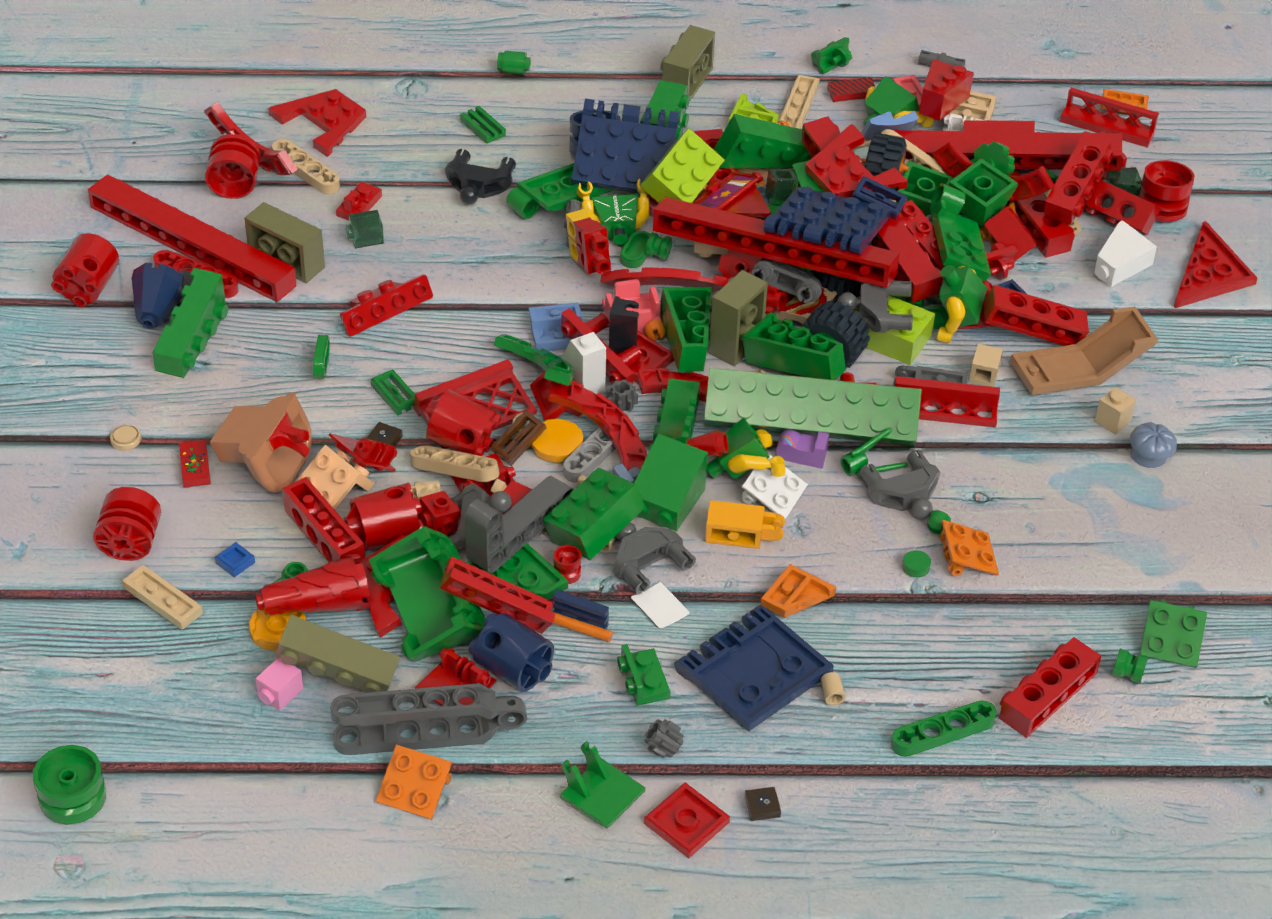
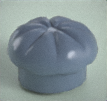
M1152 422L1144 423L1135 427L1130 434V444L1132 446L1130 455L1134 462L1140 466L1147 468L1160 467L1177 450L1176 437L1164 425Z

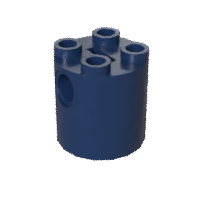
M491 613L486 617L483 630L470 643L468 652L473 655L475 663L520 692H527L536 684L543 682L552 670L553 643L508 614L501 613L496 615Z

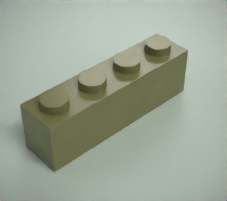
M290 615L274 656L280 658L282 662L288 665H298L308 669L314 675L327 676L336 680L340 685L353 686L363 690L364 693L388 691L400 660V656Z

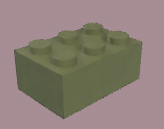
M689 25L687 30L681 33L676 45H672L668 56L662 59L660 69L663 71V77L661 80L687 85V95H690V101L713 69L715 32Z
M265 202L244 217L247 244L266 254H270L284 263L290 264L295 268L296 279L307 284L325 268L321 229Z
M742 270L735 277L730 278L720 291L714 293L711 299L710 355L734 367L745 357L742 336L765 317L768 282Z

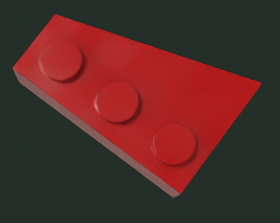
M933 59L923 87L919 114L939 121L970 97L974 72L966 70L963 66H954Z

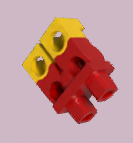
M589 208L567 213L566 222L568 235H570L568 237L570 256L585 269L587 274L609 272L611 270L607 228L604 225L600 226L598 221L593 220L592 211Z

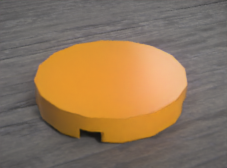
M551 419L543 422L547 429L533 442L531 447L539 458L547 462L560 463L564 462V459H567L584 442L582 430L575 423L563 419Z
M257 609L249 621L250 637L262 649L276 651L290 615L306 620V617L301 612L270 616V614L265 615L263 610L258 612Z

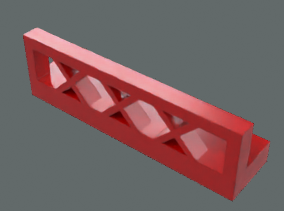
M1071 87L1060 122L1096 133L1101 131L1105 133L1122 134L1123 141L1148 148L1155 135L1159 113ZM1073 98H1081L1085 105L1073 104ZM1102 104L1108 111H1098L1094 105ZM1117 111H1126L1129 117L1126 119L1121 118ZM1143 116L1152 119L1151 126L1142 124L1138 118Z
M896 376L895 387L922 389L919 411L920 420L996 428L1000 387ZM935 406L938 410L932 412L925 409V407ZM961 409L965 413L961 415L954 414L951 410ZM990 412L991 418L980 417L977 413Z
M452 556L449 558L439 587L440 589L495 614H508L540 634L553 624L556 614L551 612L553 602Z

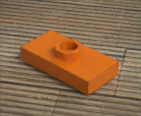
M1103 89V97L1144 109L1148 107V95ZM1101 104L1100 109L1107 110L1105 106ZM1122 110L1118 111L1120 113H1127L1126 111Z

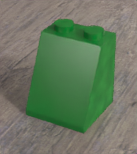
M658 434L634 482L645 505V508L636 517L646 519L677 532L705 491L708 452Z

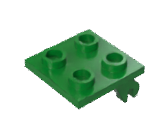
M1150 600L1140 654L1152 659L1197 668L1208 612L1196 610L1194 606L1187 608L1168 604L1165 600H1160V602Z
M585 741L581 745V751L586 758L587 770L581 775L575 764L570 767L569 760L562 763L561 768L566 774L568 787L560 794V798L608 829L645 792L646 787L603 760L596 746L590 749L589 742Z

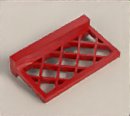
M509 359L415 393L414 410L418 417H423L430 401L438 402L446 390L456 392L504 414L497 429L513 424L514 417L525 411L511 409L513 402L524 404L527 408L526 410L533 415L537 413V409L514 375L513 365ZM511 383L514 391L512 394L499 390L500 386ZM481 393L492 395L489 402L476 399V396ZM495 397L510 400L507 408L493 404ZM439 444L441 448L447 449V447Z

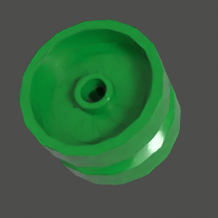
M65 745L48 751L37 761L33 770V783L37 792L39 806L47 818L60 824H77L92 818L102 809L106 800V786L101 762L94 752L83 746Z

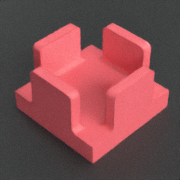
M638 279L615 283L614 297L619 296L620 299L639 303L638 309L626 308V310L639 313L638 331L646 335L644 327L648 322L652 320L661 321V303L655 286L649 287L648 293L640 294V282ZM611 293L605 294V299H602V308L608 320L614 300Z

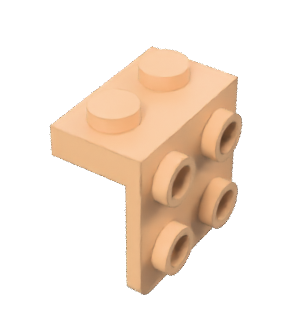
M324 445L297 479L298 481L307 477L334 509L338 507L355 484H358L368 492L375 484L367 477L370 473L358 464L353 466L349 463L352 460L349 455L340 449L335 452L326 445Z

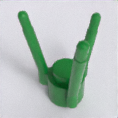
M888 427L859 448L842 456L840 462L845 473L849 476L856 474L858 478H861L859 474L861 468L868 465V458L865 452L874 447L875 443L889 434L892 429ZM903 462L876 467V470L879 473L908 467V463Z

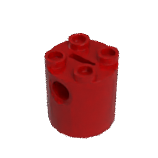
M91 233L80 234L73 240L55 268L51 287L54 291L72 300L75 305L85 307L87 303L94 302L100 296L118 267L120 261L119 253L114 245L99 235Z
M446 390L438 402L431 400L425 410L423 419L429 421L426 438L454 451L483 456L484 452L488 453L492 446L494 438L490 437L493 429L496 430L498 428L502 415L497 413L496 410L456 392Z
M409 482L350 498V511L347 517H344V521L364 543L365 551L385 546L402 535L407 537L423 527L422 521L418 519V514L422 513L421 504L418 497L413 498Z

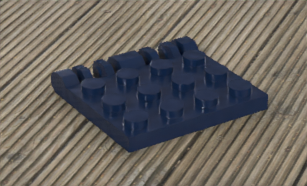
M585 98L572 184L579 185L580 183L587 186V183L590 182L593 187L639 193L637 191V181L640 179V185L675 142L680 112L670 111L668 127H664L666 110L661 109L658 116V126L649 125L652 115L651 108L646 107L644 123L641 124L638 123L641 106L624 104L622 120L620 121L617 120L619 103H613L611 119L602 118L605 104L604 101L599 100L596 117H593L595 100Z
M797 187L773 215H769L766 218L764 232L772 234L777 232L778 235L785 236L790 230L792 231L793 239L799 240L803 236V241L818 245L825 241V246L831 248L836 242H840V250L847 251L850 248V252L861 254L890 218L891 208L883 207L879 203L862 202L854 197L844 198L836 196L832 192L814 191L810 187Z
M758 605L750 613L742 616L741 619L746 628L738 622H733L729 625V628L722 629L709 638L708 642L705 641L700 644V650L708 660L695 650H691L686 656L684 655L674 662L676 671L684 679H690L747 731H751L819 683L821 677L826 673L833 672L834 668L831 662L763 605Z

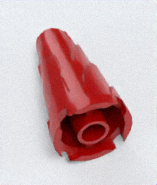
M359 553L346 555L345 558L300 573L295 577L264 585L263 588H260V594H255L258 611L263 610L265 615L275 616L299 612L361 611L369 609L370 603H363L362 598L370 597L363 562L358 564L354 562L361 558Z

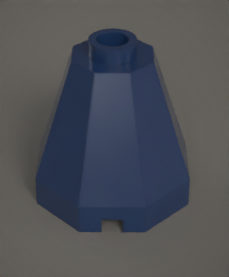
M144 263L133 270L131 279L135 316L137 322L143 327L154 328L163 324L174 307L183 298L181 293L186 283L183 284L184 276L168 265L159 264L158 268H152L153 263Z

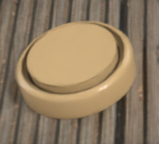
M131 425L115 428L110 434L111 445L115 449L122 451L137 447L141 442L140 430Z

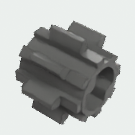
M623 379L622 381L616 380L612 383L610 389L606 390V398L615 403L622 411L630 412L634 405L638 404L636 386H633L631 382L629 383Z
M658 719L649 726L650 728L645 734L646 739L644 741L649 745L647 749L663 758L665 756L673 757L683 744L684 735L679 732L681 727L666 719L663 721Z

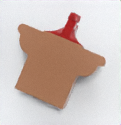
M292 392L286 396L274 398L266 406H234L210 441V444L220 462L246 463L253 478L267 491L276 494L283 492V487L292 484L302 469L310 453L312 435L308 418L295 393Z

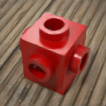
M445 491L420 497L422 513L418 514V519L422 521L423 526L445 535L458 530L461 511L459 506L451 500Z

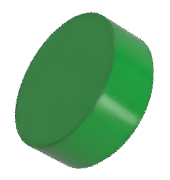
M914 550L905 554L902 567L906 574L912 577H923L929 573L931 559L925 552Z

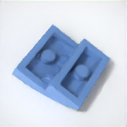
M889 111L869 119L861 133L865 136V140H871L875 133H881L886 129L912 130L919 119L915 111L896 119L893 118Z
M579 303L528 308L536 349L541 350V348H544L548 351H555L567 348L571 339L565 337L560 329L561 313L570 308L582 320Z

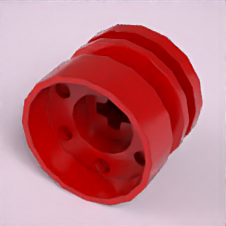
M239 134L220 136L213 142L210 149L209 161L205 172L206 184L210 190L219 196L228 199L245 197L253 191L256 184L260 163V150L248 137Z
M1169 160L1151 162L1145 167L1139 197L1155 204L1161 209L1156 221L1174 222L1183 219L1187 215L1195 175L1186 165Z
M119 487L111 490L106 494L100 511V516L93 533L94 543L100 551L109 557L124 561L142 559L149 554L153 544L155 531L162 513L159 502L148 492L135 487Z

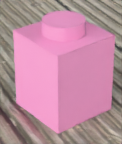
M277 658L256 678L259 699L264 704L272 705L278 710L284 708L303 690L301 670Z

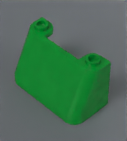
M425 526L369 559L373 569L371 574L375 582L391 589L408 634L402 638L403 644H401V649L404 655L413 661H420L440 653L444 648L450 649L474 640L483 630L485 616L480 606L439 588L449 558L452 556L456 559H461L455 545L448 536Z

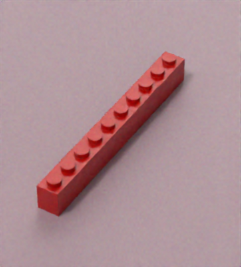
M829 116L810 121L802 126L801 142L813 158L840 134V129L832 122ZM852 149L849 150V152L862 164L861 158L858 155H856ZM899 216L897 219L890 217L873 238L871 244L874 247L900 252L898 272L895 279L897 281H911V297L909 299L912 303L939 294L940 283L942 282L940 270L934 267L928 253L922 250L916 236L912 235L908 230L904 219H901Z
M893 130L933 159L935 158L932 153L953 140L970 161L975 158L974 151L981 144L998 142L1009 148L1008 155L1014 157L1015 169H1037L1044 166L1048 170H1063L1083 134L1064 132ZM1093 133L1111 140L1113 156L1110 163L1104 165V171H1121L1122 134ZM906 151L905 158L913 159L912 154ZM923 164V165H922V166H924V167L931 168L930 166H928V165H926V164Z
M107 174L88 188L92 209L190 259L235 276L241 285L275 302H279L296 287L295 268L290 264L284 263L270 254H266L252 245L246 244L232 235H228L214 226L208 225L194 216H190L176 207H172L158 198L152 197L140 189L124 183L120 179Z
M665 197L654 208L653 231L885 288H888L897 276L900 252L868 245L861 254L850 252V248L847 251L840 250V242H836L832 248L825 246V241L818 245L803 241V236L799 240L793 239L792 231L790 230L785 236L778 235L777 232L775 234L764 232L765 220Z

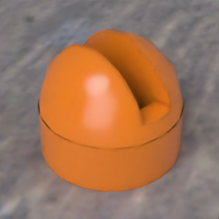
M652 320L645 325L644 332L648 338L655 342L660 339L663 340L665 337V327L662 321Z

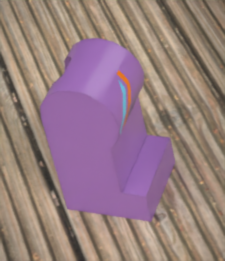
M785 430L780 435L776 454L788 462L823 469L827 455L829 434L819 432L816 437L800 434L794 430Z

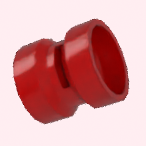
M572 545L558 547L554 552V568L568 580V584L575 583L581 577V552Z

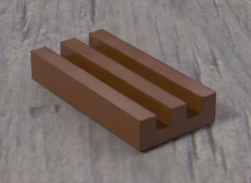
M525 410L490 448L492 452L497 453L501 459H505L512 466L547 427L541 420ZM528 420H530V422L528 423V425H527L522 431H519V429H520ZM516 434L511 443L502 450V447Z

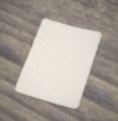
M661 582L650 587L645 592L643 591L641 594L631 596V599L659 628L675 623L690 613Z

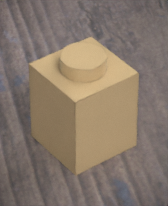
M978 344L972 362L969 382L994 387L1000 369L1003 349Z
M1116 387L1112 388L1099 399L1095 422L1116 435L1131 422L1136 399Z

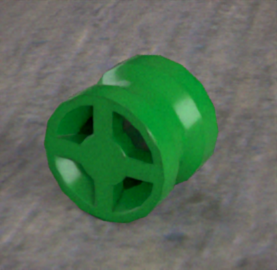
M652 232L647 241L646 256L653 257L655 255L661 260L666 261L671 252L672 237L665 236L663 238L657 233Z

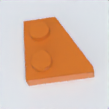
M789 564L763 595L760 605L786 618L834 597L836 586Z

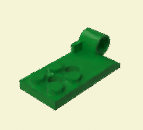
M574 163L518 182L517 187L513 188L506 198L507 206L523 219H530L537 213L540 206L547 211L552 210L556 212L566 208L567 201L578 200L583 202V199L577 195L579 185L572 184ZM581 185V189L587 192V186ZM593 187L589 197L592 199V197H598L614 190Z
M941 183L934 191L932 205L929 209L942 264L944 266L952 265L954 268L961 266L970 267L975 270L979 279L986 281L991 272L978 222L958 215L965 202V192Z

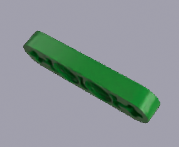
M981 700L901 726L893 732L891 748L895 754L907 757L988 730L995 723L997 710L992 703ZM952 720H959L963 722L965 726L962 728H955L951 726L949 722ZM930 728L936 730L939 735L929 737L923 731Z

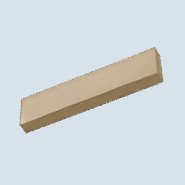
M797 75L779 121H787L790 127L802 129L819 87L820 79Z

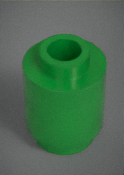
M505 50L504 53H498L497 70L507 74L525 75L526 71H530L531 57H527L526 52Z

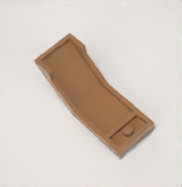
M1136 307L1114 309L1107 322L1077 344L1014 353L1011 355L1010 362L1031 395L1102 384L1156 345L1158 339Z

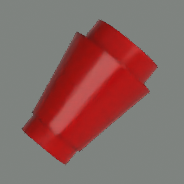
M719 430L687 440V445L708 452L707 456L721 457L722 454L728 453L727 434L719 432Z

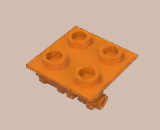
M946 520L941 521L943 530L940 540L943 543L945 559L948 561V571L953 576L961 575L966 567L999 575L988 533Z
M396 745L375 802L432 820L444 784L449 785L452 773H449L452 762Z

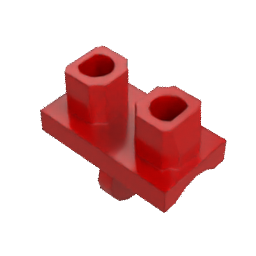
M999 242L991 247L989 253H986L991 272L990 276L996 275L999 280L1008 277V270H1012L1015 265L1014 255L1017 253V248L1014 245L1006 247L1002 242Z

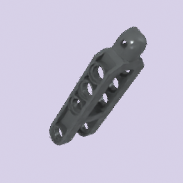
M480 683L345 694L336 697L330 706L332 721L339 724L333 733L334 746L343 755L393 752L396 745L417 750L484 744L494 736L497 730L518 728L527 721L526 706L521 698L517 696L496 697L495 691ZM463 697H470L474 700L470 705H462L458 701ZM435 699H439L444 702V704L438 708H433L428 705L430 701ZM403 702L414 704V707L410 710H402L398 706ZM342 707H350L354 710L349 715L338 713ZM509 717L516 718L514 722H509L507 719ZM463 725L475 727V730L470 733L461 732L459 729ZM435 727H441L446 730L444 734L439 736L430 733L431 729ZM404 730L416 732L415 736L411 738H404L400 735ZM348 734L356 737V740L351 743H344L340 739Z

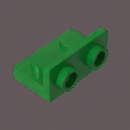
M628 644L621 645V656L617 657L620 673H625L626 690L628 695H633L636 706L670 699L671 691L655 649L631 653Z

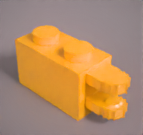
M710 500L705 543L760 549L761 540H781L784 535L782 527L785 524V519L781 514L764 512L765 506Z

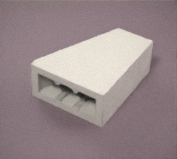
M1122 220L1117 224L1098 254L1094 275L1110 287H1113L1152 266L1157 246Z
M594 332L570 340L562 359L567 361L572 366V370L575 371L573 381L583 384V388L595 394H604L606 347Z

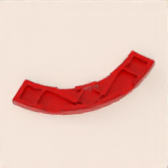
M218 102L204 110L206 116L221 134H239L248 137L257 145L260 150L259 167L269 172L274 170L278 175H290L298 170L285 149L272 150L254 141L233 122Z
M954 140L932 153L943 170L954 178L974 164L961 152ZM1044 166L1027 174L1008 176L1018 183V187L1008 201L1029 199L1055 188Z
M645 267L642 268L641 272L629 273V269L605 272L601 274L600 280L601 283L614 287L616 282L638 279L640 286L712 287L711 293H715L727 284L729 278L714 275V279L703 277L700 271Z
M668 368L636 370L639 374L638 384L642 394L662 393V389H667L669 378L700 382L699 400L706 403L709 377L694 372H671ZM650 371L653 372V374L645 380L643 373Z
M550 380L549 402L570 407L589 417L605 431L613 442L620 459V464L623 463L628 471L635 467L641 470L647 457L646 448L643 446L639 432L633 422L615 403L600 393L595 394L583 388L584 385L573 381L570 386Z

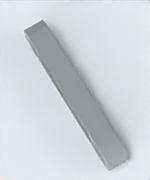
M623 411L634 424V416L630 412ZM601 427L594 431L564 461V477L568 481L577 482L581 475L588 477L616 449L612 441L600 439L603 436H608ZM587 451H595L598 453L596 456L593 457L585 455Z

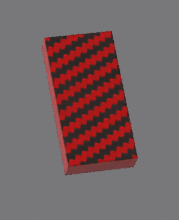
M872 77L828 82L827 89L833 102L865 99L868 89L874 87L875 84Z

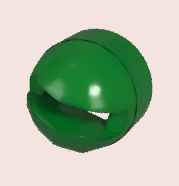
M933 510L927 521L929 530L935 534H941L943 530L941 521L951 522L950 516L943 511Z

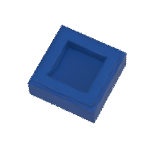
M235 542L215 556V562L235 578L255 563V556Z

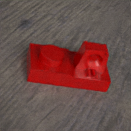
M360 182L354 190H351L344 197V201L336 209V216L357 224L382 197V189Z

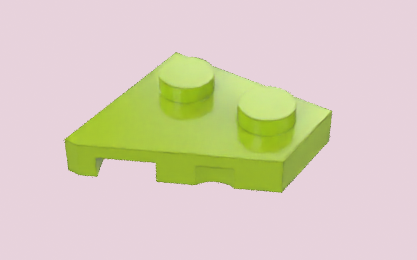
M741 93L728 119L729 123L733 114L778 123L779 115L772 110L766 109L759 102L754 105L747 100L748 96Z

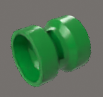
M1120 648L1112 676L1119 678L1123 676L1129 677L1132 682L1141 684L1148 656L1142 654L1135 656L1130 654L1128 650Z

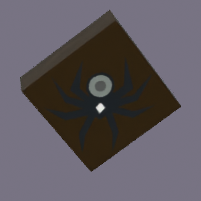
M378 422L367 439L391 444L395 447L403 437L401 429Z
M775 787L745 790V800L751 821L781 817V809Z

